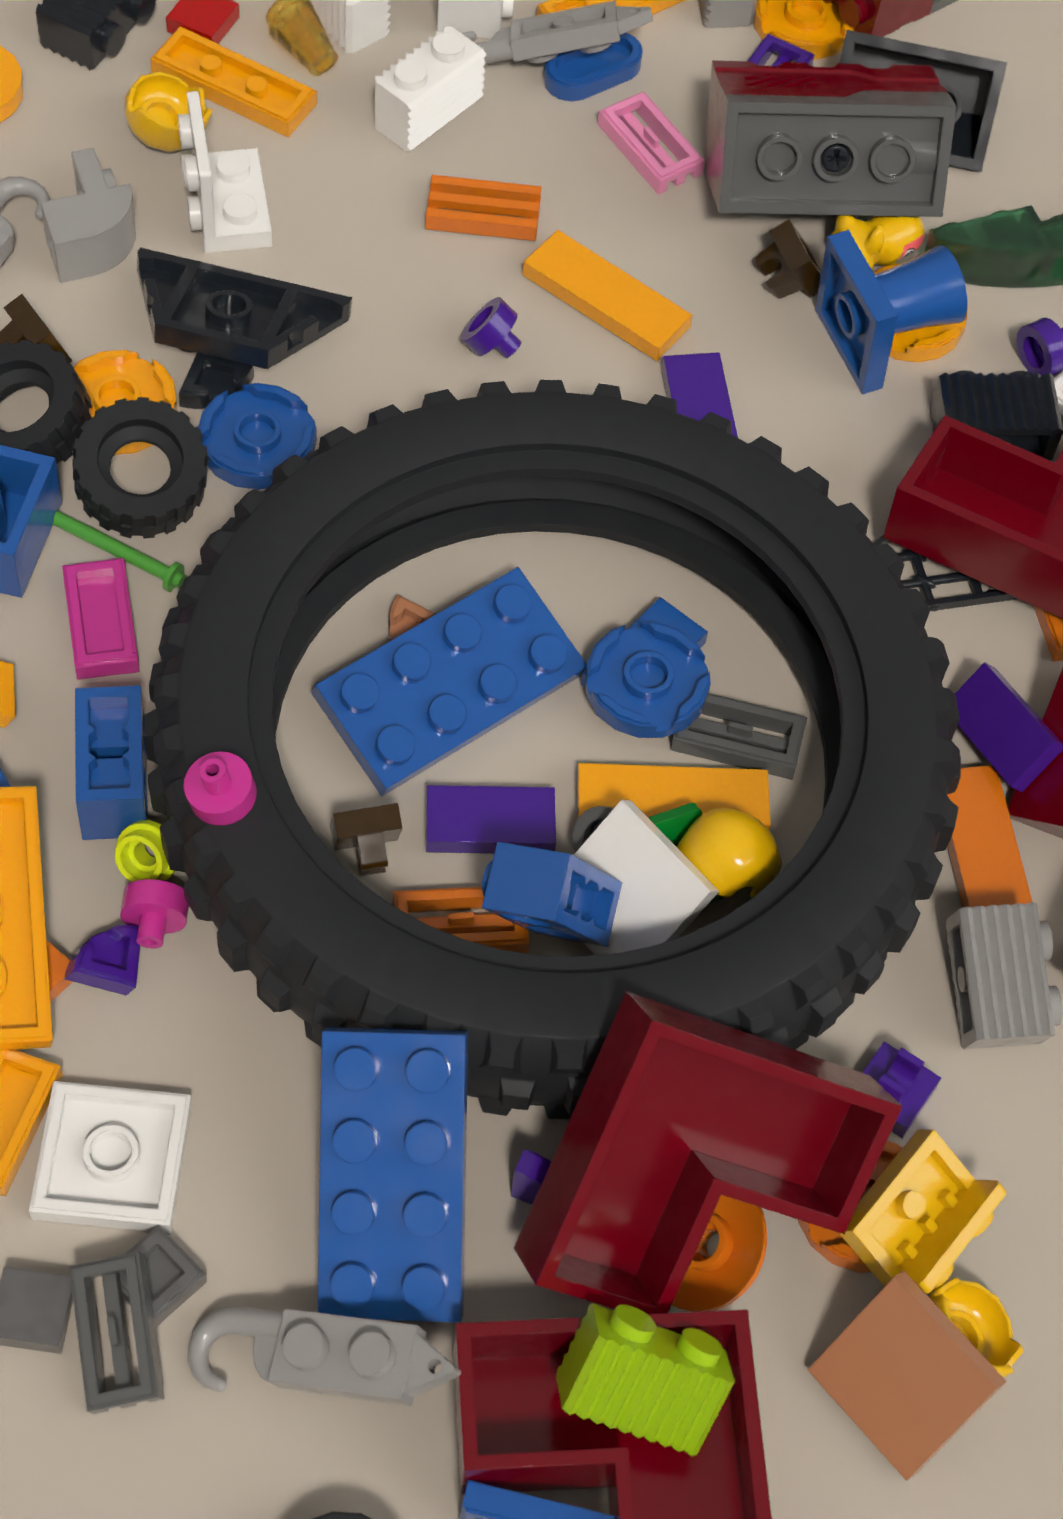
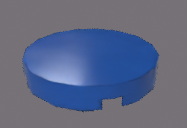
M261 383L242 385L243 391L228 395L227 390L217 395L202 412L198 428L203 435L202 444L207 447V466L216 477L235 487L255 490L267 489L273 484V469L293 455L304 458L315 451L317 429L314 417L312 419V416L308 413L307 405L294 393L275 385Z
M641 622L640 627H631L626 630L624 625L609 631L594 645L585 672L586 696L596 715L613 729L637 738H664L685 730L701 715L710 690V670L708 673V668L704 662L705 655L699 645L681 630L658 622Z

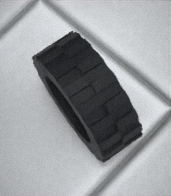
M20 340V343L14 344L9 342L0 344V402L11 393L32 386L43 389L49 398L47 411L32 425L14 432H6L0 429V445L54 457L56 464L62 460L65 462L73 455L74 442L76 438L79 439L81 426L86 420L90 421L92 419L89 413V408H92L91 400L85 386L67 357L59 350L57 352L54 351L49 344L43 342L35 344L31 340Z
M137 397V400L126 401V398L114 401V405L107 408L105 406L95 411V416L90 421L86 420L81 426L80 437L75 439L73 446L74 490L77 499H81L83 502V510L90 518L94 517L99 521L100 527L107 531H110V529L117 531L123 537L143 536V539L155 538V535L165 532V534L175 531L177 525L182 522L186 523L193 516V510L196 506H200L204 497L208 453L207 447L202 444L203 435L198 427H194L190 423L189 416L183 411L178 412L171 408V404L161 400L158 403L149 401V398ZM133 442H146L155 445L165 453L169 460L171 471L168 480L160 489L149 494H133L123 490L115 483L110 473V462L117 450Z

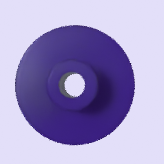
M496 297L485 304L472 317L461 334V340L478 356H483L495 348L505 358H509L518 350L522 343L510 331L517 320L518 314L501 297Z
M1046 317L1022 326L1018 330L1016 344L1019 357L1027 371L1032 374L1038 372L1041 376L1047 373L1055 375L1063 371V327L1060 328L1056 322Z

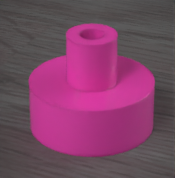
M214 752L202 756L191 765L184 779V793L192 811L200 820L211 825L222 826L239 821L250 812L256 801V783L248 765L242 758L229 752Z
M154 879L137 880L129 883L124 888L120 917L127 925L139 926L136 942L140 946L155 949L163 946L165 934L180 931L186 926L189 905L185 899L184 889L176 884Z

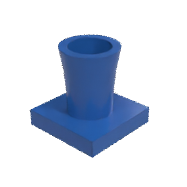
M849 230L827 236L815 311L863 395L883 388L894 334L930 326L957 324L965 319L968 306L965 281L958 262L945 246L938 245L907 262L874 274Z

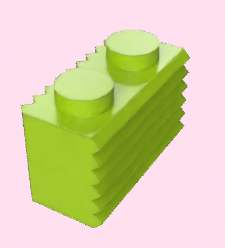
M593 1303L588 1306L587 1314L582 1318L581 1326L576 1330L575 1338L570 1342L568 1353L564 1354L562 1365L558 1366L556 1374L561 1406L569 1415L576 1413L583 1420L590 1418L596 1424L604 1423L610 1429L617 1427L624 1434L631 1432L637 1438L644 1436L651 1443L658 1441L664 1447L672 1446L678 1452L684 1450L690 1456L698 1454L735 1382L726 1351L711 1335L694 1328H686L682 1334H678L656 1326L649 1315L635 1307L618 1305L613 1311Z

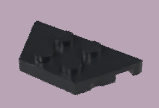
M140 247L137 251V274L154 342L176 347L184 352H197L234 361L241 365L269 369L346 323L351 316L352 297L146 248Z

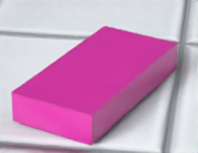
M124 558L63 565L77 680L140 672Z

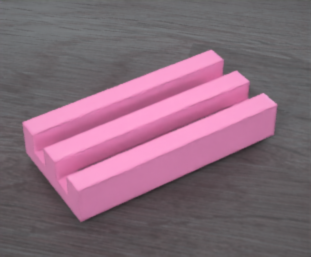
M644 91L599 110V127L657 194L667 191L668 183L671 181L675 186L684 183L686 175L689 173L693 178L703 174L705 160ZM635 110L648 126L644 127L631 111ZM659 139L677 158L678 162H675L659 144Z

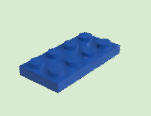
M517 567L317 683L311 694L382 797L582 676L587 664L521 569Z
M326 1027L322 1031L318 1313L374 1320L461 1323L464 1312L468 1031Z

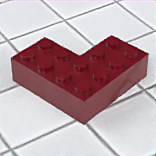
M944 415L896 489L883 538L1063 618V450L1054 463Z
M626 991L515 1243L514 1250L537 1286L613 1309L618 1305H629L646 1314L668 1313L721 1195L845 1234L903 1106L870 1075Z
M748 1309L647 1314L653 1319L656 1326L678 1334H682L686 1328L701 1330L714 1337L726 1351L735 1382L698 1454L695 1456H690L684 1450L678 1452L672 1446L664 1447L658 1441L651 1443L644 1436L637 1438L631 1432L624 1434L617 1427L610 1429L604 1423L596 1424L590 1418L583 1420L576 1413L569 1415L562 1409L556 1374L558 1366L562 1365L564 1354L568 1353L570 1342L575 1338L576 1330L581 1326L583 1317L456 1323L453 1343V1364L461 1371V1375L454 1378L460 1495H465L468 1480L514 1492L607 1487L609 1515L615 1516L614 1519H772Z

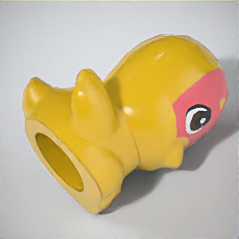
M838 215L835 230L832 233L833 235L849 230L872 271L875 264L878 266L896 264L897 260L915 252L922 245L925 238V229L921 217L873 216L868 221H862L852 215Z

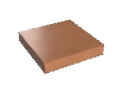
M905 1271L894 1276L808 1369L809 1373L906 1481L916 1475L1007 1382Z

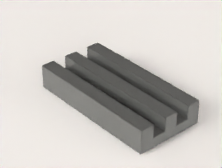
M709 693L701 714L731 722L727 725L697 718L685 730L674 733L671 751L745 769L768 770L770 775L793 780L807 717ZM753 727L789 735L790 738L785 739L753 731Z
M134 1252L69 1266L87 1412L97 1414L107 1412L111 1408H126L136 1406L140 1402L164 1400L146 1255ZM126 1271L141 1382V1385L134 1386L119 1273ZM101 1276L116 1390L106 1392L92 1284V1278Z

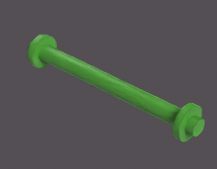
M58 510L55 513L54 526L118 558H124L125 562L163 580L162 587L168 592H172L175 587L180 589L184 579L187 577L184 574V565L178 562L173 563L169 567Z

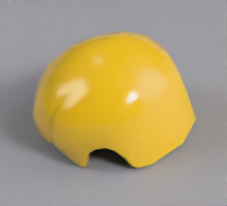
M161 71L141 75L129 88L124 101L125 116L131 131L145 146L165 152L184 150L181 149L178 114H188L187 92L198 91L204 130L207 127L213 110L211 108L206 109L204 90L201 87H189L179 77Z
M716 808L703 813L689 827L677 845V848L719 890L717 894L725 898L731 897L740 889L749 886L753 887L750 894L753 898L779 875L782 867L781 855L772 833L759 819L737 809Z
M957 1277L946 1281L928 1295L934 1304L1003 1378L1013 1373L1012 1366L1022 1355L1023 1346L1013 1340L1011 1320L998 1296L978 1282L959 1280Z

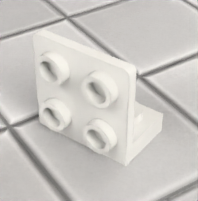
M198 91L187 92L188 114H178V127L181 149H191V154L181 155L184 188L188 189V192L196 191V196L187 197L191 231L202 230L205 253L272 247V229L258 148L208 153Z

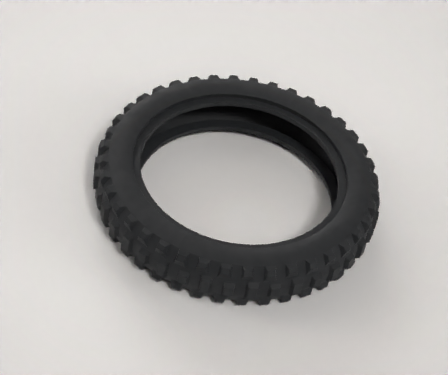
M540 380L535 392L511 393L504 381L481 384L477 397L457 400L448 389L425 394L422 407L403 413L392 404L369 413L366 429L355 434L343 426L334 429L320 437L319 449L304 458L293 455L273 469V484L265 491L261 492L253 489L247 492L234 506L235 517H230L220 530L211 533L200 549L202 564L196 565L191 575L184 579L176 596L178 607L169 609L162 627V636L158 648L162 661L153 664L149 682L150 700L154 702L156 709L145 714L144 740L147 760L159 765L158 768L147 775L153 811L167 816L168 819L160 826V836L169 868L173 871L186 872L189 879L184 884L185 899L197 919L213 921L217 927L218 951L234 972L250 970L256 977L257 997L273 1012L293 1011L304 1020L306 1037L321 1048L322 1031L326 1027L468 1031L467 1096L478 1098L483 1113L507 1116L511 1109L528 1110L530 1105L544 1106L548 1119H570L626 991L796 1050L808 1041L809 1035L817 1038L834 1025L837 1018L854 1003L855 993L864 995L883 972L884 961L887 959L888 952H901L913 933L920 916L915 902L916 900L930 899L943 867L934 852L946 850L955 829L959 807L947 795L956 791L961 778L960 750L952 742L960 720L957 698L950 689L944 688L942 685L946 670L950 664L945 646L938 638L928 637L924 628L930 610L921 592L917 589H905L900 581L905 565L889 544L874 545L866 536L869 519L852 502L839 506L833 503L828 498L829 481L808 466L794 472L781 463L782 448L763 436L748 444L732 435V424L729 419L709 412L700 421L678 414L675 399L654 394L646 405L622 400L619 386L598 383L593 395L567 393L562 380ZM534 531L573 533L617 541L665 557L697 573L726 592L763 626L791 662L807 692L818 723L823 747L825 791L821 818L801 850L786 868L756 896L725 917L695 932L658 945L614 954L580 957L545 956L493 948L461 939L426 925L392 906L374 893L333 856L313 831L295 801L283 772L276 745V731L282 703L297 666L309 645L328 620L354 595L375 579L404 562L441 547L496 534ZM214 752H229L242 758L248 765L257 788L256 801L250 812L239 821L222 826L211 825L200 820L192 811L184 793V779L188 769L202 756Z

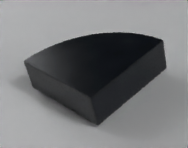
M197 353L179 391V407L205 409L217 395L227 390L228 395L243 391L242 385L251 384L254 379V366L241 365L234 361Z

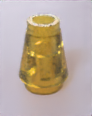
M277 0L270 7L266 14L270 37L307 68L312 75H322L336 64L338 54L333 49V45L310 0Z

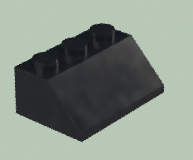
M847 30L839 63L861 64L868 68H889L892 65H931L939 78V83L945 87L956 105L949 165L982 172L1007 62Z

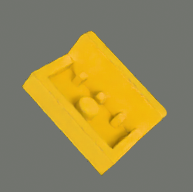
M918 1129L861 1199L845 1234H839L884 1287L894 1276L905 1271L922 1291L928 1294L948 1280L954 1270V1261L972 1238L980 1235L988 1228L994 1217L993 1211L1005 1197L1007 1191L998 1180L974 1179L934 1129Z

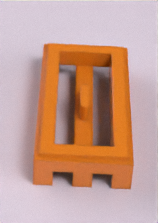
M432 174L425 229L536 241L542 186Z
M482 887L393 891V906L407 914L409 912L483 909L484 895ZM473 912L450 913L444 917L416 918L426 925L464 940L501 950L528 953L529 951L528 930L495 914L474 915Z

